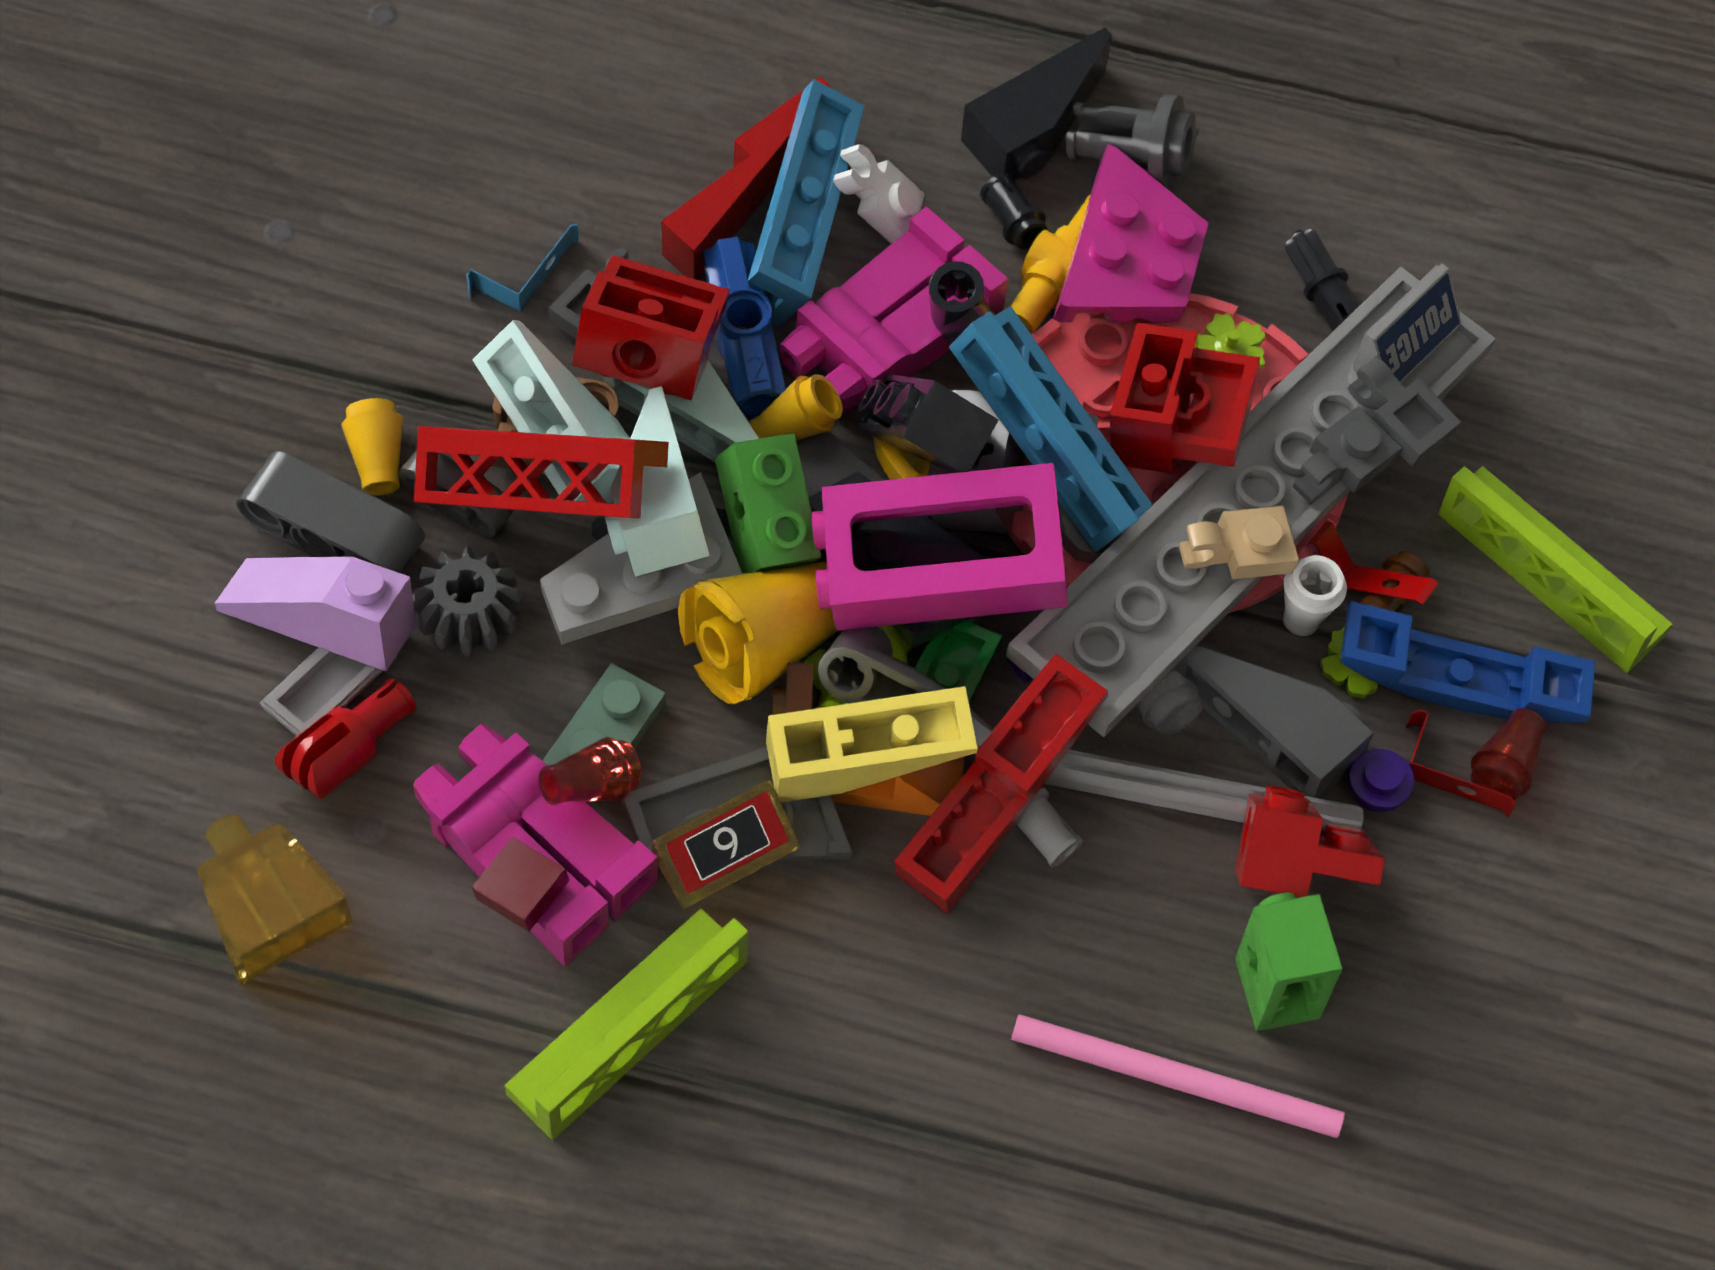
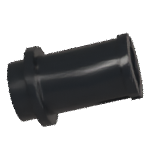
M1003 173L1002 178L996 175L983 185L980 197L990 207L1004 227L1002 235L1007 243L1016 245L1020 249L1030 248L1041 231L1047 230L1045 224L1046 215L1042 209L1031 206L1016 185V181L1011 174Z

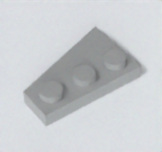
M701 472L689 479L710 556L635 577L628 552L615 555L608 533L540 579L541 591L561 644L676 609L679 606L680 594L698 581L743 574Z

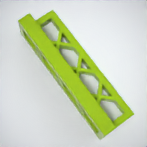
M1464 466L1452 477L1438 515L1624 672L1628 673L1667 636L1673 625L1668 619L1485 467L1482 466L1475 473H1472Z
M700 908L504 1085L506 1095L553 1141L748 962V930L735 918L722 928Z

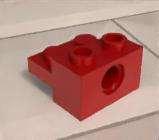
M611 255L605 271L598 272L582 306L572 366L650 389L662 386L664 394L692 401L707 365L711 343L725 312L730 289Z
M1137 323L1110 412L1111 447L1126 467L1173 474L1177 458L1235 467L1259 377L1260 357L1198 348V331Z
M1267 785L1264 796L1249 793L1234 867L1240 886L1275 893H1293L1295 897L1301 898L1308 896L1312 873L1380 885L1385 858L1375 845L1371 843V839L1365 837V831L1342 825L1326 824L1325 834H1321L1323 818L1313 805H1309L1310 800L1305 798L1306 793Z

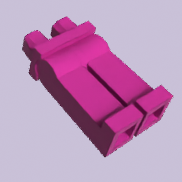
M926 206L910 219L909 230L843 285L826 292L816 304L810 300L798 309L796 329L782 341L779 347L780 364L794 377L804 376L819 365L828 373L825 378L831 382L839 394L843 414L860 404L864 394L875 380L883 382L887 374L913 377L950 351V343L936 328L931 318L929 281L932 274L940 266L949 262L961 261L977 269L984 282V299L996 315L1004 309L1008 278L971 245L963 249L965 240ZM952 296L950 298H947V302L955 299L959 303H962L964 301H967L968 297L958 299L957 297Z
M480 724L463 739L458 747L459 756L473 770L458 782L440 764L432 765L415 780L413 784L415 797L430 816L432 835L445 847L450 844L453 850L479 878L512 837L566 869L570 881L530 930L565 967L609 927L608 916L615 922L658 883V856L639 840L633 844L562 783L541 759L528 752L530 745L517 732L506 740L485 724Z

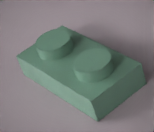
M611 663L542 761L567 787L598 803L665 707L666 692Z

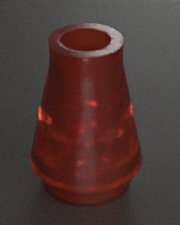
M1520 708L1514 710L1507 722L1472 757L1471 782L1511 796L1514 801L1519 796L1527 793L1532 785L1541 740L1547 730L1544 719L1529 709Z
M603 737L556 764L543 767L539 773V787L542 796L551 805L565 802L622 801L628 796L630 791L635 790L639 786L641 765L636 751L627 741H616L610 737Z

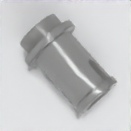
M1041 788L1013 827L1018 826L1046 858L1049 866L1053 868L1070 858L1084 841L1047 801L1049 792L1045 788Z

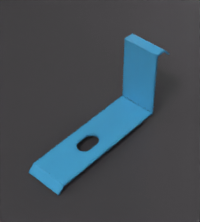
M578 224L568 227L519 293L471 269L466 275L470 300H472L471 290L475 288L521 312L571 244L579 242ZM554 256V259H553L552 263H551V264L549 265V267L546 269L547 263H548V262L550 261V259Z

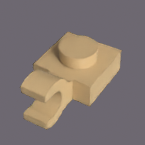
M1284 506L1223 511L1217 524L1207 521L1189 524L1186 528L1189 541H1183L1179 544L1184 568L1197 569L1214 564L1228 563L1232 580L1292 574L1299 562Z

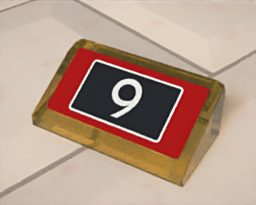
M767 780L659 836L653 841L652 852L658 856V866L680 905L685 909L797 850L800 845L773 785Z

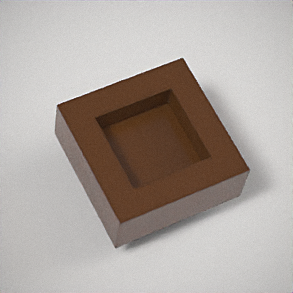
M787 663L786 687L774 686L772 715L812 709L813 664Z

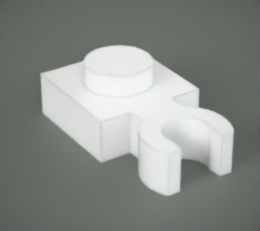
M858 144L841 150L840 156L850 165L851 170L834 175L833 181L844 194H856L861 199L857 214L891 244L909 230L910 219L920 212L925 193L889 160L877 163L874 155L866 146Z

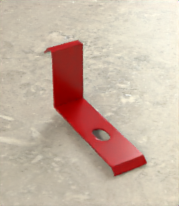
M1325 521L1306 546L1308 547L1309 544L1316 545L1320 556L1331 559L1339 566L1346 580L1347 589L1413 600L1423 605L1439 584L1433 578L1353 565L1333 522ZM1387 580L1400 582L1394 588L1383 586V583Z
M1421 709L1412 712L1405 728L1413 725L1421 727L1409 762L1414 774V780L1504 811L1506 816L1509 817L1516 805L1511 796L1413 762L1429 712ZM1458 786L1470 788L1476 791V794L1462 791Z

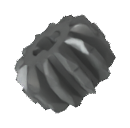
M467 545L461 554V559L453 560L441 551L437 559L439 569L422 567L419 575L420 588L414 589L412 597L414 610L419 614L417 617L418 627L423 635H434L436 646L440 648L441 652H444L455 643H460L461 653L468 659L473 651V644L482 643L487 649L494 652L498 644L496 634L513 636V631L516 628L514 615L520 614V610H522V596L515 589L517 587V579L511 567L500 568L499 558L495 556L493 551L480 560H476L474 551Z

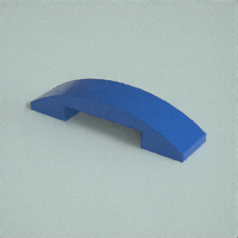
M1351 601L1347 607L1340 662L1378 684L1429 703L1498 718L1535 722L1574 723L1586 722L1591 716L1595 661L1536 646H1534L1527 657L1411 629L1412 616L1354 601Z

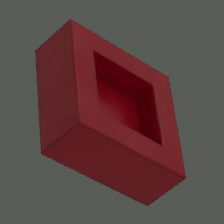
M512 837L472 886V890L479 902L530 932L570 880L564 867Z

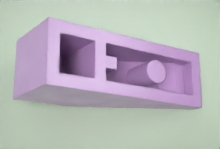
M355 557L246 558L215 602L216 611L313 646L330 650V652L383 671L388 670L416 627L410 577Z

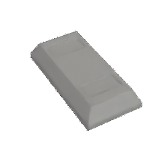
M318 647L273 689L259 705L293 734L298 736L332 708H345L383 670Z

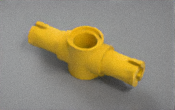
M1090 195L1068 225L1059 227L1054 234L1047 230L1041 231L1026 255L1020 275L1023 278V288L1010 306L1030 334H1033L1039 328L1051 309L1057 308Z

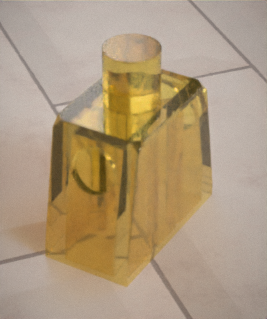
M231 814L218 819L206 830L205 837L216 856L202 863L197 868V873L233 973L240 986L352 924L347 898L342 889L283 825L274 824L252 836L240 815Z

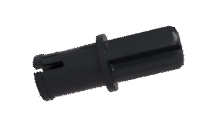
M1310 228L1304 231H1296L1285 243V251L1306 285L1304 289L1306 299L1316 302L1333 332L1344 321V315L1349 317L1359 307L1357 300L1346 283L1349 275L1344 268H1337L1315 230Z

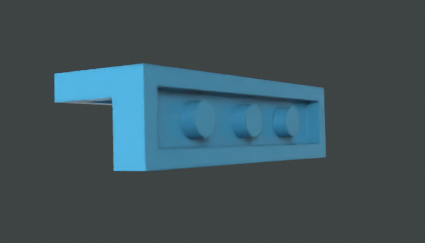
M815 79L802 92L747 281L771 293L769 298L772 306L771 324L780 327L812 297L841 193L833 181L834 175L847 171L849 164L841 158V150L854 146L865 105Z
M1011 306L995 316L990 311L973 321L949 346V349L1031 464L1054 463L1058 502L1095 553L1119 538L1126 530L1139 521V518L1153 505Z

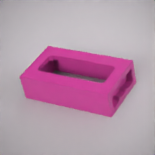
M1054 463L822 487L823 511L812 512L815 549H826L827 569L816 570L817 595L820 609L831 608L837 631L1068 607ZM1030 505L1032 508L1036 544L1033 551L1027 555L874 571H861L854 565L852 525L854 523Z

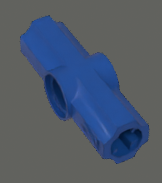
M739 237L719 239L712 247L703 250L702 260L707 283L730 289L726 309L717 329V348L724 359L731 396L742 413L753 419L760 415L786 388L771 325L772 306L765 296L763 289L747 282L756 254L754 244L746 243ZM739 326H750V327H752V328H750V329H739V328H736V327H739Z

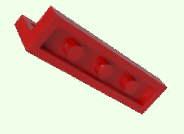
M418 426L414 502L640 519L644 466L667 468L669 442ZM438 453H449L464 473L449 491H436ZM469 455H479L481 457L474 463ZM500 457L505 459L518 477L502 495H498L483 475ZM522 458L535 460L527 466ZM555 460L558 461L572 482L556 499H551L537 478ZM576 462H586L589 464L582 471ZM608 464L622 465L620 504L606 503L591 483ZM474 486L479 494L466 492ZM527 489L533 498L520 496ZM581 493L587 502L574 500Z

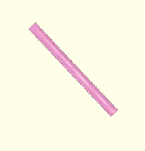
M1018 1014L1011 1038L1013 1041L1334 1138H1338L1343 1124L1345 1112Z

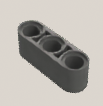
M275 451L270 454L236 501L239 512L252 525L313 557H355L398 573L404 571L426 536L420 525L401 510L283 452Z

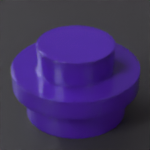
M1372 749L1364 752L1353 762L1348 776V783L1353 796L1362 807L1374 812H1386L1401 807L1409 799L1414 787V774L1408 762L1399 754L1386 749Z

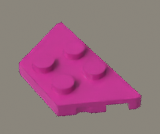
M1108 144L1101 159L1053 319L1059 322H1073L1076 313H1105L1107 322H1130L1138 318L1147 319L1151 322H1179L1188 302L1209 223L1115 146Z

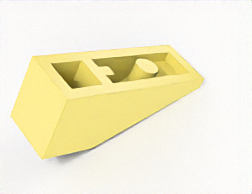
M965 686L768 716L766 745L777 803L842 794L977 753L978 749Z

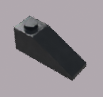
M1106 27L965 105L961 141L992 177L998 175L1002 178L1003 173H1008L1012 175L1015 181L1021 177L1027 179L1040 172L1047 162L1050 161L1077 118V115L1073 113L1074 104L1076 102L1086 103L1106 72L1112 34Z

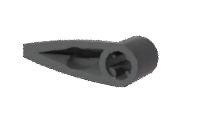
M879 627L843 630L819 662L818 674L824 688L836 698L849 704L945 689L912 666L892 657L893 648L891 641ZM970 709L977 746H980L993 729Z

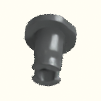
M1163 94L1158 102L1156 111L1120 106L1090 108L1085 102H1076L1074 104L1073 113L1078 116L1079 131L1068 130L1066 146L1067 155L1070 160L1078 161L1081 157L1101 162L1109 144L1117 147L1141 168L1148 169V174L1167 189L1175 181L1176 176L1184 177L1187 175L1193 158L1195 139L1199 135V127H1196L1194 113L1185 111L1181 95Z

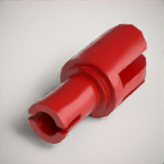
M389 678L384 682L383 686L352 710L334 707L282 747L275 756V766L283 775L293 779L296 784L311 791L317 798L324 799L377 755L376 740L407 715L413 714L417 709L416 702L409 690L401 682L397 684L396 679Z

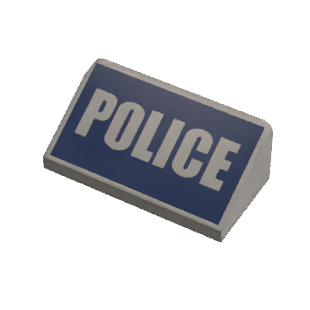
M1443 263L1439 266L1436 265L1365 333L1353 362V370L1357 372L1376 356L1388 365L1394 376L1402 383L1458 329L1461 322L1460 311L1450 270Z

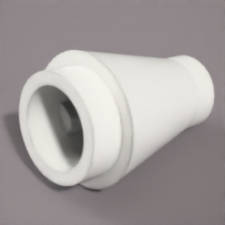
M1308 556L1299 560L1292 574H1285L1283 623L1291 633L1298 636L1313 634L1318 629L1320 623L1344 601L1347 592L1346 580L1341 569L1334 561L1324 556Z

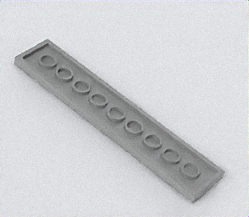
M1400 266L1249 412L1235 467L1197 462L1139 518V521L1126 530L1067 587L1068 607L1044 609L1009 643L1005 656L1031 678L1035 679L1056 653L1107 689L1108 697L1088 723L1090 727L1105 737L1265 577L1232 580L1228 563L1214 564L1197 569L1184 568L1179 544L1183 541H1189L1186 530L1187 526L1206 521L1217 524L1223 511L1284 506L1296 546L1351 491L1345 484L1339 481L1318 500L1310 504L1292 486L1294 482L1305 475L1300 468L1305 461L1313 456L1310 449L1319 434L1357 406L1371 418L1377 409L1362 406L1352 397L1347 389L1350 384L1360 377L1353 370V362L1365 333L1420 280ZM1460 311L1461 322L1458 329L1401 384L1406 388L1419 378L1442 400L1491 351L1496 338Z

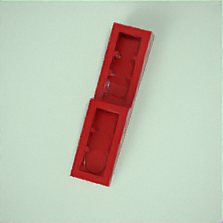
M821 76L816 79V81L831 88V85ZM803 90L735 139L734 167L661 221L662 256L684 276L699 280L705 272L702 260L703 250L712 247L719 239L733 238L775 187Z
M1055 653L977 749V753H975L976 761L895 859L894 865L897 876L949 915L1106 700L1108 690Z

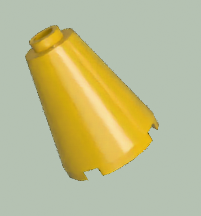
M827 561L701 580L680 594L678 619L684 645L696 643L703 661L693 666L700 679L715 696L727 704L751 700L787 672V663L800 662L837 632L831 608L820 609L817 595L816 570L827 569Z

